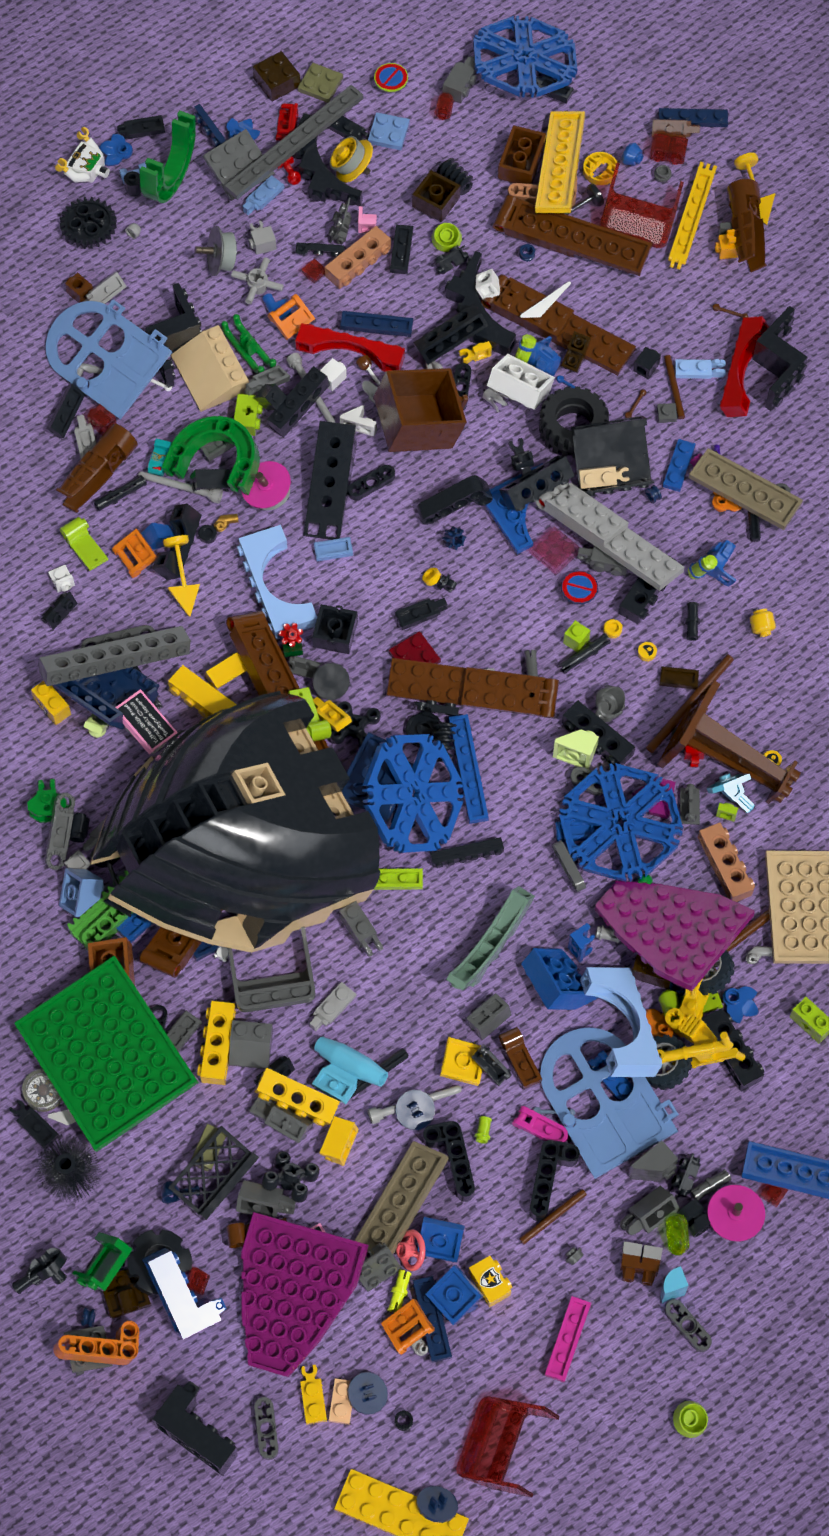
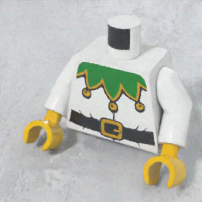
M82 127L81 130L84 135L78 131L77 138L84 139V142L81 141L68 161L60 158L57 161L59 164H56L55 169L58 172L64 171V174L75 183H92L98 175L107 178L110 169L105 167L104 155L91 137H88L89 130L86 127Z

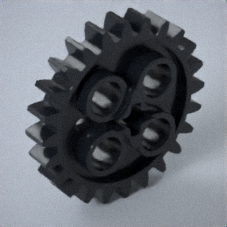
M84 197L82 202L77 199L76 204L70 202L71 207L66 206V212H61L60 229L62 236L65 235V240H70L71 245L76 242L77 248L81 244L84 249H86L87 245H90V248L93 249L94 244L100 247V242L106 244V238L111 240V234H115V229L117 228L115 211L112 210L111 205L107 206L106 201L101 203L100 198L94 201L93 197H91L87 201L86 197Z

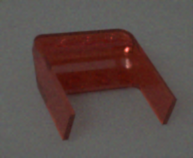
M616 163L599 226L650 242L654 248L665 247L675 219L684 182L680 181L673 207H663L616 193L613 188L620 163Z
M491 1396L484 1397L478 1404L456 1467L457 1474L465 1480L490 1489L532 1498L533 1493L524 1487L504 1481L524 1420L528 1415L559 1420L560 1416L545 1406Z

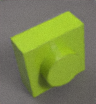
M719 803L716 817L735 822L738 808L730 803Z

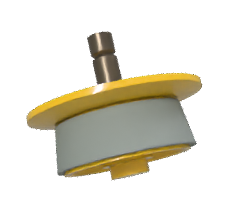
M350 136L336 146L330 158V167L336 170V176L340 181L348 183L356 179L362 172L365 175L371 172L367 165L373 153L372 144L368 140L358 141L356 137Z

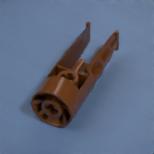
M752 179L736 180L727 187L728 205L732 210L731 225L732 229H735L734 237H736L735 247L739 258L738 262L747 260L750 272L752 273L767 266L765 263L763 218L761 219L759 209L761 203L759 184Z
M112 424L101 436L99 442L78 462L60 488L56 489V491L67 496L63 506L78 513V509L114 474L115 469L137 448L138 443L135 437L121 425Z

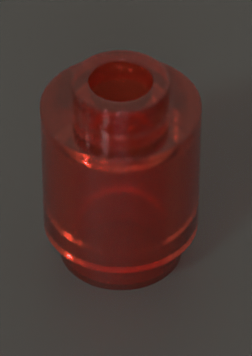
M441 93L437 98L434 114L441 120L449 119L452 115L454 100L451 94Z

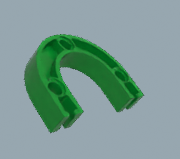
M180 110L177 113L178 120L173 119L172 145L165 167L163 163L147 158L145 161L146 168L143 166L140 168V187L143 196L160 203L168 202L176 193L186 175L194 150L196 136L195 116Z
M223 416L206 417L189 424L175 437L162 465V469L167 476L173 477V471L179 479H184L194 454L202 446L214 441H226L233 444L237 449L236 462L227 484L233 492H238L239 488L237 487H240L244 494L249 495L259 470L260 454L251 434L241 423Z

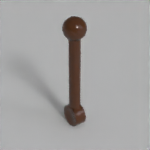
M719 304L713 305L714 311H723L739 316L742 319L748 317L747 313L741 314L722 308Z
M645 389L640 390L639 397L630 411L625 413V418L632 417V413L641 398L647 393Z

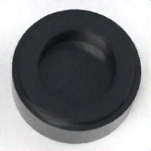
M212 525L202 526L198 531L200 541L206 544L214 542L217 538L215 527Z

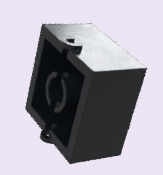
M321 604L312 636L313 647L350 654L358 623L357 611L343 609L340 605L333 607Z

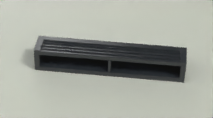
M500 837L431 852L430 858L433 868H441L444 865L451 866L457 862L474 861L480 857L488 858L494 854L501 855L504 852V846Z

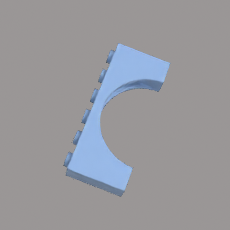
M281 525L239 538V546H237L239 556H243L245 559L243 561L244 569L246 572H250L251 577H249L251 587H255L257 590L255 592L257 602L262 603L263 608H261V611L268 619V625L276 640L283 638L278 633L280 630L284 631L283 625L285 623H288L290 626L292 623H297V629L305 631L314 628L317 620L312 602L291 604L281 601L268 591L263 582V573L268 562L277 553L287 549V539Z
M587 967L580 979L585 995L599 997L615 1005L626 1016L633 1031V1042L621 1048H613L607 1057L606 1063L610 1076L655 1077L662 1067V1059L659 1057L657 1044L651 1033V1025L648 1023L646 1010L643 1008L641 995L637 990L635 977L632 975L631 969Z

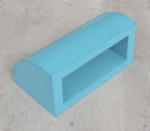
M681 1266L673 1269L666 1276L660 1294L662 1303L686 1294L689 1285Z

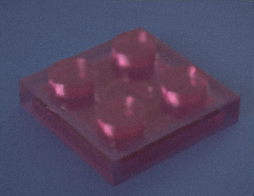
M554 526L529 549V553L557 575L578 555L580 547Z

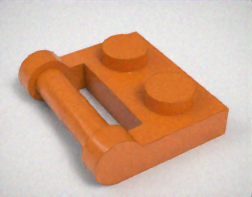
M297 294L292 295L291 299L277 310L268 313V318L276 325L286 340L299 332L301 323L309 324L315 319ZM294 305L299 308L283 321L280 320L279 316Z
M138 529L132 531L112 548L114 554L118 555L127 567L132 578L140 575L141 571L153 563L157 556ZM127 547L137 560V565L134 566L124 552V548Z
M415 1299L409 1301L381 1323L400 1355L407 1352V1348L424 1335L435 1331ZM420 1322L422 1327L401 1342L399 1337Z

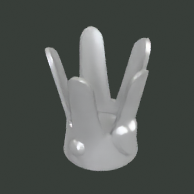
M490 387L487 390L483 389V399L488 401L497 412L499 410L493 400L503 406L507 405L501 396L509 397L494 391Z

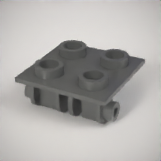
M350 198L345 204L342 203L339 211H336L333 215L332 221L334 224L328 233L330 236L329 243L335 240L337 244L342 245L346 241L352 218L351 214L347 212Z
M385 1242L379 1243L372 1248L374 1255L369 1250L368 1252L371 1257H365L366 1260L363 1263L359 1280L368 1292L402 1269Z
M104 1326L64 1332V1335L107 1339ZM82 1345V1350L85 1353H89V1348ZM102 1347L103 1353L106 1355H110L109 1350L105 1347ZM69 1360L72 1373H76V1375H82L84 1371L113 1366L112 1364Z

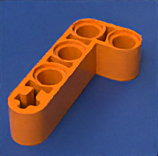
M133 1321L124 1322L116 1331L115 1340L64 1335L54 1345L53 1351L56 1357L64 1360L127 1365L138 1355L139 1327ZM124 1329L130 1331V1337L125 1335ZM82 1345L87 1346L90 1352L85 1353L82 1350ZM102 1347L107 1348L110 1351V1355L104 1354ZM122 1350L129 1351L130 1357H126Z

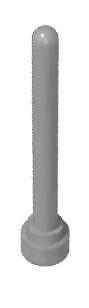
M293 353L286 359L290 367L296 369L302 379L307 373L302 367L301 356L299 353ZM319 397L316 404L326 421L335 423L322 398Z
M143 471L138 473V477L142 475L145 480L206 496L213 503L219 504L223 496L222 489H200L193 491L190 484Z
M457 1085L428 1095L433 1101L458 1094L462 1091V1088ZM396 1105L383 1109L376 1107L368 1109L372 1125L379 1123L380 1120L384 1119L383 1117L394 1114Z

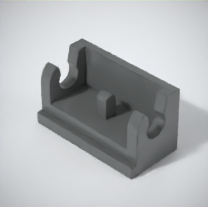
M495 993L466 1019L471 1030L475 1029L478 1037L484 1040L511 1016L509 1005Z
M277 1105L272 1107L265 1121V1124L297 1143L306 1138L307 1131L312 1128L314 1123L307 1118L294 1114L295 1111L290 1108L285 1110Z

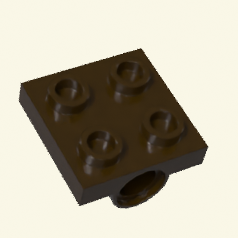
M126 1270L117 1272L107 1289L103 1291L111 1319L151 1306L149 1296L134 1286L136 1279L134 1277L129 1278Z

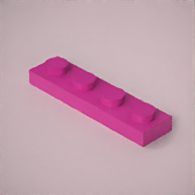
M571 1296L545 1372L546 1377L565 1383L591 1306L590 1302Z

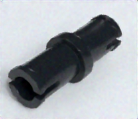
M697 602L687 603L685 624L687 625L686 639L689 641L698 640L700 619L698 618L699 603Z

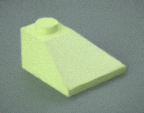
M578 730L556 738L553 757L574 766L589 769L598 745L599 736L589 730Z

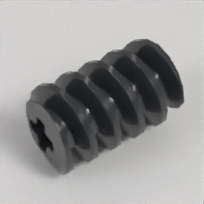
M449 158L439 165L436 173L461 185L460 195H465L473 186V176H468V171H464L462 166L459 167V163L454 162V158Z
M437 722L438 724L432 725V728L436 730L431 733V736L436 738L432 740V744L434 741H441L440 744L443 743L448 753V750L454 749L449 743L455 742L454 739L450 738V735L456 734L451 728L457 727V725L448 722ZM438 758L436 761L444 763L441 758Z

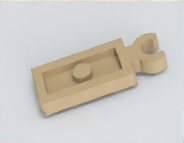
M616 466L579 469L580 488L617 485V479L624 482L629 481V477H622V473L629 471V468L621 467L617 471Z

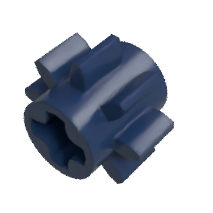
M451 526V529L445 530L444 537L442 538L446 541L445 546L448 548L452 547L455 550L460 546H464V541L467 538L462 535L464 530L461 528L457 529L454 526Z

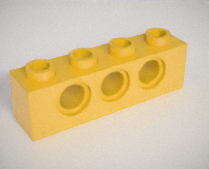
M211 1001V1007H207L206 1019H209L208 1026H204L203 1038H206L205 1045L201 1046L200 1057H203V1062L198 1065L197 1072L202 1083L226 1085L232 1020H235L236 1015L235 1003ZM217 1021L224 1022V1025L221 1027H216L214 1024ZM214 1040L221 1041V1044L218 1046H213L211 1043ZM211 1059L219 1060L216 1065L209 1064Z
M268 1068L263 1071L254 1091L258 1093L257 1097L265 1101L271 1099L277 1102V1106L285 1110L287 1108L295 1110L294 1114L302 1118L308 1116L314 1119L313 1123L322 1127L331 1123L340 1101ZM274 1085L282 1087V1095H276L273 1092ZM297 1093L300 1095L301 1102L299 1104H295L292 1101V1094ZM311 1102L319 1104L318 1112H313L310 1109Z

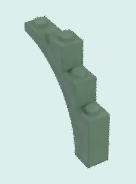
M520 886L511 891L502 909L478 944L462 963L449 973L446 980L454 988L464 990L468 986L474 987L480 983L490 963L498 958L507 939L515 934L535 898L533 894Z

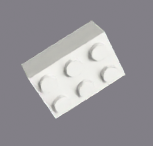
M507 354L492 368L487 386L496 392L508 396L512 400L524 404L527 408L535 409L549 395L555 377Z

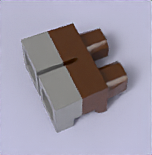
M624 1241L620 1267L622 1281L631 1283L634 1281L635 1273L643 1274L641 1284L652 1286L655 1277L658 1275L663 1248L644 1245L642 1261L640 1263L642 1244Z

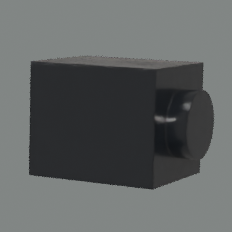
M645 347L635 360L633 371L649 379L659 366L661 355L656 350Z
M265 384L254 398L265 410H277L287 396L276 384Z

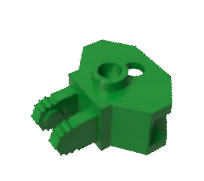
M50 779L51 790H44L43 780H38L37 795L27 802L30 817L39 823L51 822L54 801L58 795L55 779ZM62 798L60 800L61 807H68L66 798Z

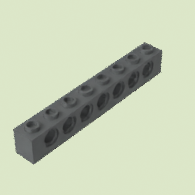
M183 626L39 657V673L46 686H51L190 654L191 640Z

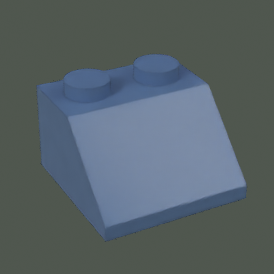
M65 868L59 906L75 917H80L100 899L101 892L104 889L103 879L87 869Z

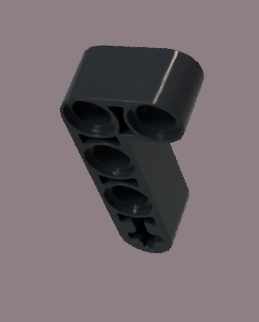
M472 475L420 502L417 505L422 524L428 525L472 502L480 506L487 505L492 502L493 497L488 483L481 477Z
M448 1121L427 1126L423 1132L424 1144L429 1148L445 1146L456 1195L463 1202L470 1201L474 1197L475 1185L460 1125L455 1121ZM454 1129L457 1131V1134L450 1136L447 1134V1131ZM434 1133L437 1135V1139L429 1140L427 1135ZM458 1148L462 1153L460 1155H453L451 1150ZM459 1167H462L467 1172L463 1175L457 1174L455 1170ZM465 1181H466V1183H465L466 1189L469 1190V1193H467V1194H465V1192L462 1191V1189H463V1183H462V1182H465Z
M548 1140L543 1143L529 1210L530 1217L533 1220L542 1221L547 1217L557 1165L573 1167L578 1163L580 1151L576 1145ZM552 1148L556 1153L548 1155L545 1153V1150ZM572 1152L575 1154V1158L568 1159L565 1157V1154ZM547 1167L552 1172L545 1175L541 1172V1169ZM539 1187H545L548 1190V1192L546 1194H540L537 1191V1189ZM538 1201L542 1202L540 1213H536Z

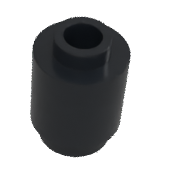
M135 171L128 172L124 176L125 190L131 196H138L141 193L140 174Z
M75 813L73 815L70 841L83 843L85 838H87L90 819L86 817V814Z

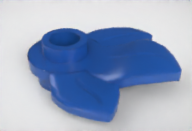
M231 118L227 123L228 140L247 129L252 139L255 140L260 135V131L253 129L252 119L238 123L235 119Z
M112 134L111 141H104L99 146L101 152L107 155L105 159V165L107 166L118 165L122 159L130 158L133 153L131 144L126 142L125 138L120 134Z
M744 986L740 989L729 988L723 993V1002L727 1006V1012L734 1022L740 1023L743 1016L752 1017L758 1015V1008L752 1000L757 995L755 989ZM729 996H735L736 1000L731 1001Z

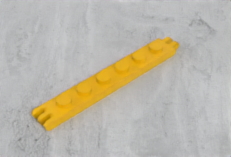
M700 161L668 261H671V268H674L675 262L678 263L677 269L679 270L682 264L686 265L717 170L716 165L713 166L712 170H709L711 164L707 163L706 168H703L704 162Z

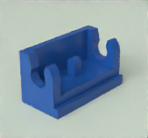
M588 923L569 936L568 949L579 963L593 949L590 947L586 950V946L595 938V935L587 938L588 930L591 928Z

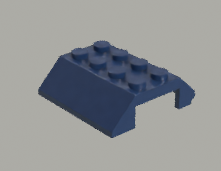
M133 667L54 685L55 688L101 720L119 729L125 728L123 713L115 707L140 689L154 703L159 694L157 690L160 686L137 669H133Z

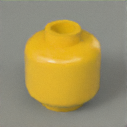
M760 609L754 611L753 615L750 616V624L754 634H760V637H767L771 635V631L775 630L776 624L771 611Z

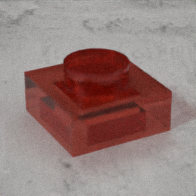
M313 259L302 268V273L313 283H316L325 275V267L316 259Z
M767 1184L759 1197L777 1208L788 1192V1189Z
M192 1267L188 1276L189 1283L186 1285L196 1294L203 1295L210 1275L199 1268Z

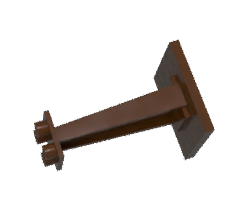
M713 680L689 705L656 765L664 768L688 745L741 774H750L752 780L771 789L765 801L769 804L773 800L781 803L785 797L787 798L793 789L790 787L793 781L796 782L801 774L800 771L795 769L798 762L794 760L789 766L782 769L706 715L708 706L720 686V683Z

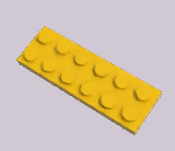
M353 1469L348 1474L334 1508L335 1511L394 1536H463L469 1518L457 1513L453 1519L444 1523L430 1521L422 1516L417 1509V1496Z

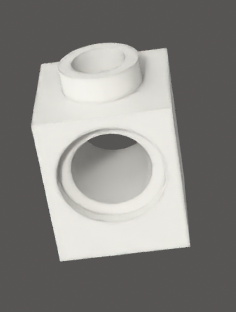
M493 269L476 275V290L482 299L500 295L499 278Z

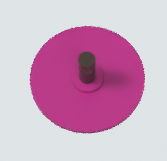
M274 461L261 462L249 495L242 492L244 499L251 506L263 510L279 508L287 501L290 495L291 478L289 472L280 463Z
M729 1185L719 1189L712 1196L708 1205L707 1214L711 1227L719 1236L729 1241L741 1242L751 1239L761 1230L765 1221V1208L762 1200L753 1190L742 1185Z

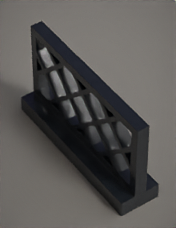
M220 1126L170 1184L168 1189L192 1209L202 1221L207 1220L259 1157L254 1152L249 1151L223 1126ZM220 1133L227 1137L228 1146L217 1147L216 1138ZM228 1148L229 1160L218 1161L217 1149ZM231 1148H239L245 1154L240 1160H232ZM214 1149L215 1161L204 1162L203 1153L206 1150ZM229 1163L230 1172L227 1175L219 1176L218 1164ZM215 1164L216 1176L205 1177L204 1165ZM193 1165H201V1177L190 1178V1168ZM216 1178V1188L213 1191H206L205 1179ZM202 1179V1192H191V1180ZM187 1180L188 1193H180L174 1188L179 1181ZM203 1194V1203L199 1208L192 1204V1195Z

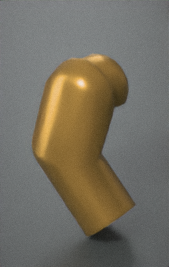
M238 513L221 515L214 524L216 531H224L230 523H239Z

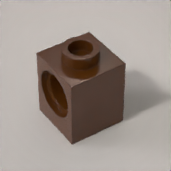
M78 272L74 276L69 277L65 283L66 292L78 303L87 299L85 295L93 289L92 284Z

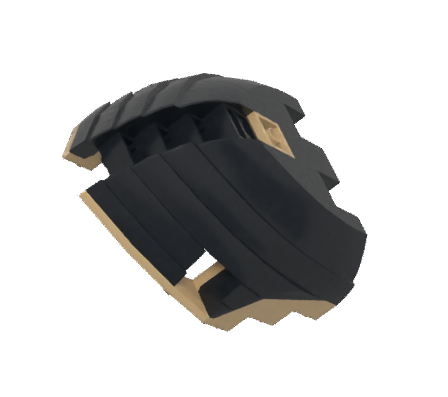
M280 691L260 695L231 708L220 710L203 718L190 728L181 730L145 762L128 780L105 817L90 864H95L121 857L129 874L113 889L108 897L109 900L162 928L208 944L251 953L285 943L292 931L325 922L333 910L346 907L355 901L357 903L366 901L377 885L380 876L378 828L369 811L353 814L341 792L350 780L333 747L318 750L306 729L314 717V713L306 699L293 694H281ZM220 909L238 914L237 916L218 921L221 914Z

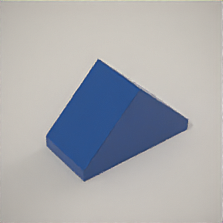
M151 523L141 533L153 550L164 547V539L174 537L171 525Z

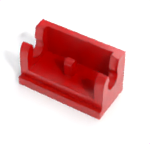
M298 103L281 104L283 109L279 111L276 140L281 141L297 128Z

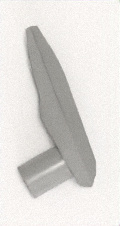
M82 363L77 370V374L80 377L83 371L101 374L103 369Z

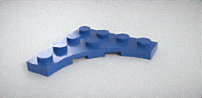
M541 463V464H539V465H537V466L531 468V471L534 470L535 468L539 467V466L542 465L543 463ZM522 474L490 489L493 500L489 504L484 505L516 554L533 547V541L529 536L525 522L529 503L525 505L526 507L523 510H508L499 489L520 478Z

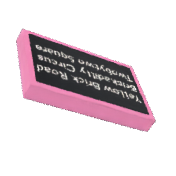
M141 689L115 707L123 713L124 726L149 755L178 733Z

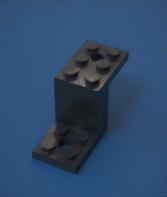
M179 283L173 284L172 287L175 306L180 315L145 327L146 333L149 335L156 329L168 339L163 345L170 349L172 353L202 332L200 319L194 315L192 302L188 303L187 292L185 288H181ZM157 335L155 339L160 341L161 337ZM167 359L159 369L167 388L175 387L174 380L176 376L173 371L175 368L171 359Z
M788 306L758 338L755 345L753 360L778 377L777 381L769 388L765 408L770 411L774 407L780 406L785 395L789 396L792 393L796 383L800 384L805 377L804 371L807 368L808 357L782 339L784 335L788 336L792 331L791 325L795 319V309L791 306Z

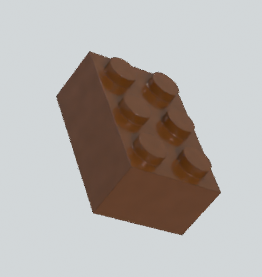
M513 125L498 166V179L512 183L532 184L545 149L546 133Z

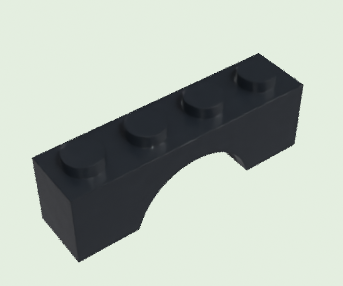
M187 503L174 506L169 520L174 530V536L188 535L189 538L187 544L179 546L183 568L202 516ZM172 547L170 551L158 553L152 568L166 580L180 578L175 547Z

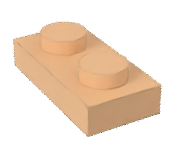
M335 1379L329 1422L350 1425L352 1406L347 1395L349 1380Z

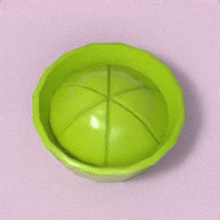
M442 223L433 230L431 235L432 243L439 251L449 252L455 246H460L462 234L454 224Z
M690 1400L684 1401L677 1406L673 1414V1423L677 1432L687 1438H696L703 1434L707 1428L708 1416L701 1404Z

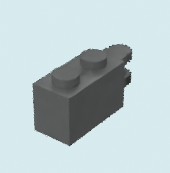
M659 1186L628 1209L630 1213L621 1220L620 1227L631 1236L636 1235L642 1229L650 1233L677 1213L680 1208L673 1194Z

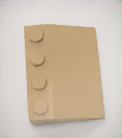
M219 325L201 332L171 354L200 412L233 399L238 394H245L244 390L249 380Z

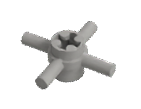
M266 257L263 258L259 269H253L249 274L235 270L232 271L231 277L247 281L250 289L245 300L247 304H252L255 295L263 294L267 287L283 291V284L268 280L265 271L270 259Z

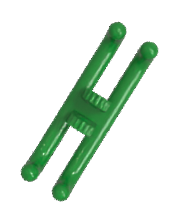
M238 314L233 315V321L241 333L240 342L230 331L228 323L226 321L221 323V328L227 339L256 374L265 371L263 366H258L251 357L255 353L259 355L269 368L276 366V360L269 358L244 327Z

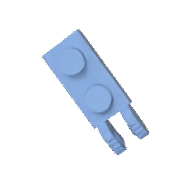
M675 359L676 378L698 379L721 378L726 376V370H712V368H724L726 362L723 359H714L712 361Z

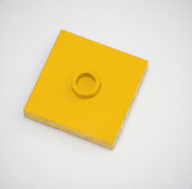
M448 1037L440 1076L478 1086L480 1084L482 1068L471 1057L481 1045Z

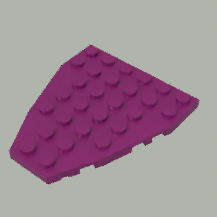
M616 881L595 904V911L599 916L603 917L607 926H611L614 930V935L633 953L637 952L641 956V961L645 964H650L653 967V972L658 976L689 991H693L754 916L753 909L722 895L655 883Z
M253 1212L241 1252V1259H243V1272L241 1274V1279H243L242 1324L245 1326V1346L248 1349V1365L290 1377L321 1341L357 1287L369 1245Z

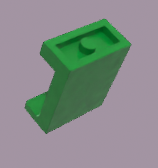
M98 1232L94 1239L103 1245L85 1273L74 1270L72 1274L77 1278L76 1282L85 1288L88 1286L94 1291L97 1289L105 1291L133 1249L118 1237Z

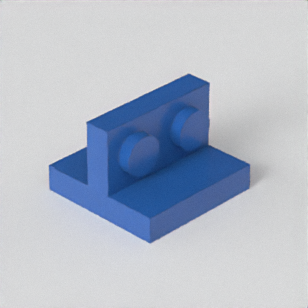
M424 1217L421 1235L425 1243V1256L457 1263L465 1226Z
M454 1265L426 1293V1296L452 1325H455L466 1313L473 1312L478 1307L476 1303L484 1296L457 1265Z

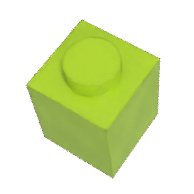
M575 620L564 633L563 644L578 652L589 641L591 630Z

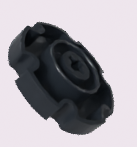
M162 1229L159 1235H156L153 1230H149L138 1236L131 1244L134 1251H131L125 1260V1268L128 1277L136 1279L134 1286L142 1293L154 1297L158 1294L142 1259L163 1248L177 1254L180 1260L178 1267L182 1272L184 1271L185 1274L191 1272V1252L189 1248H182L181 1243L183 1239L177 1234Z

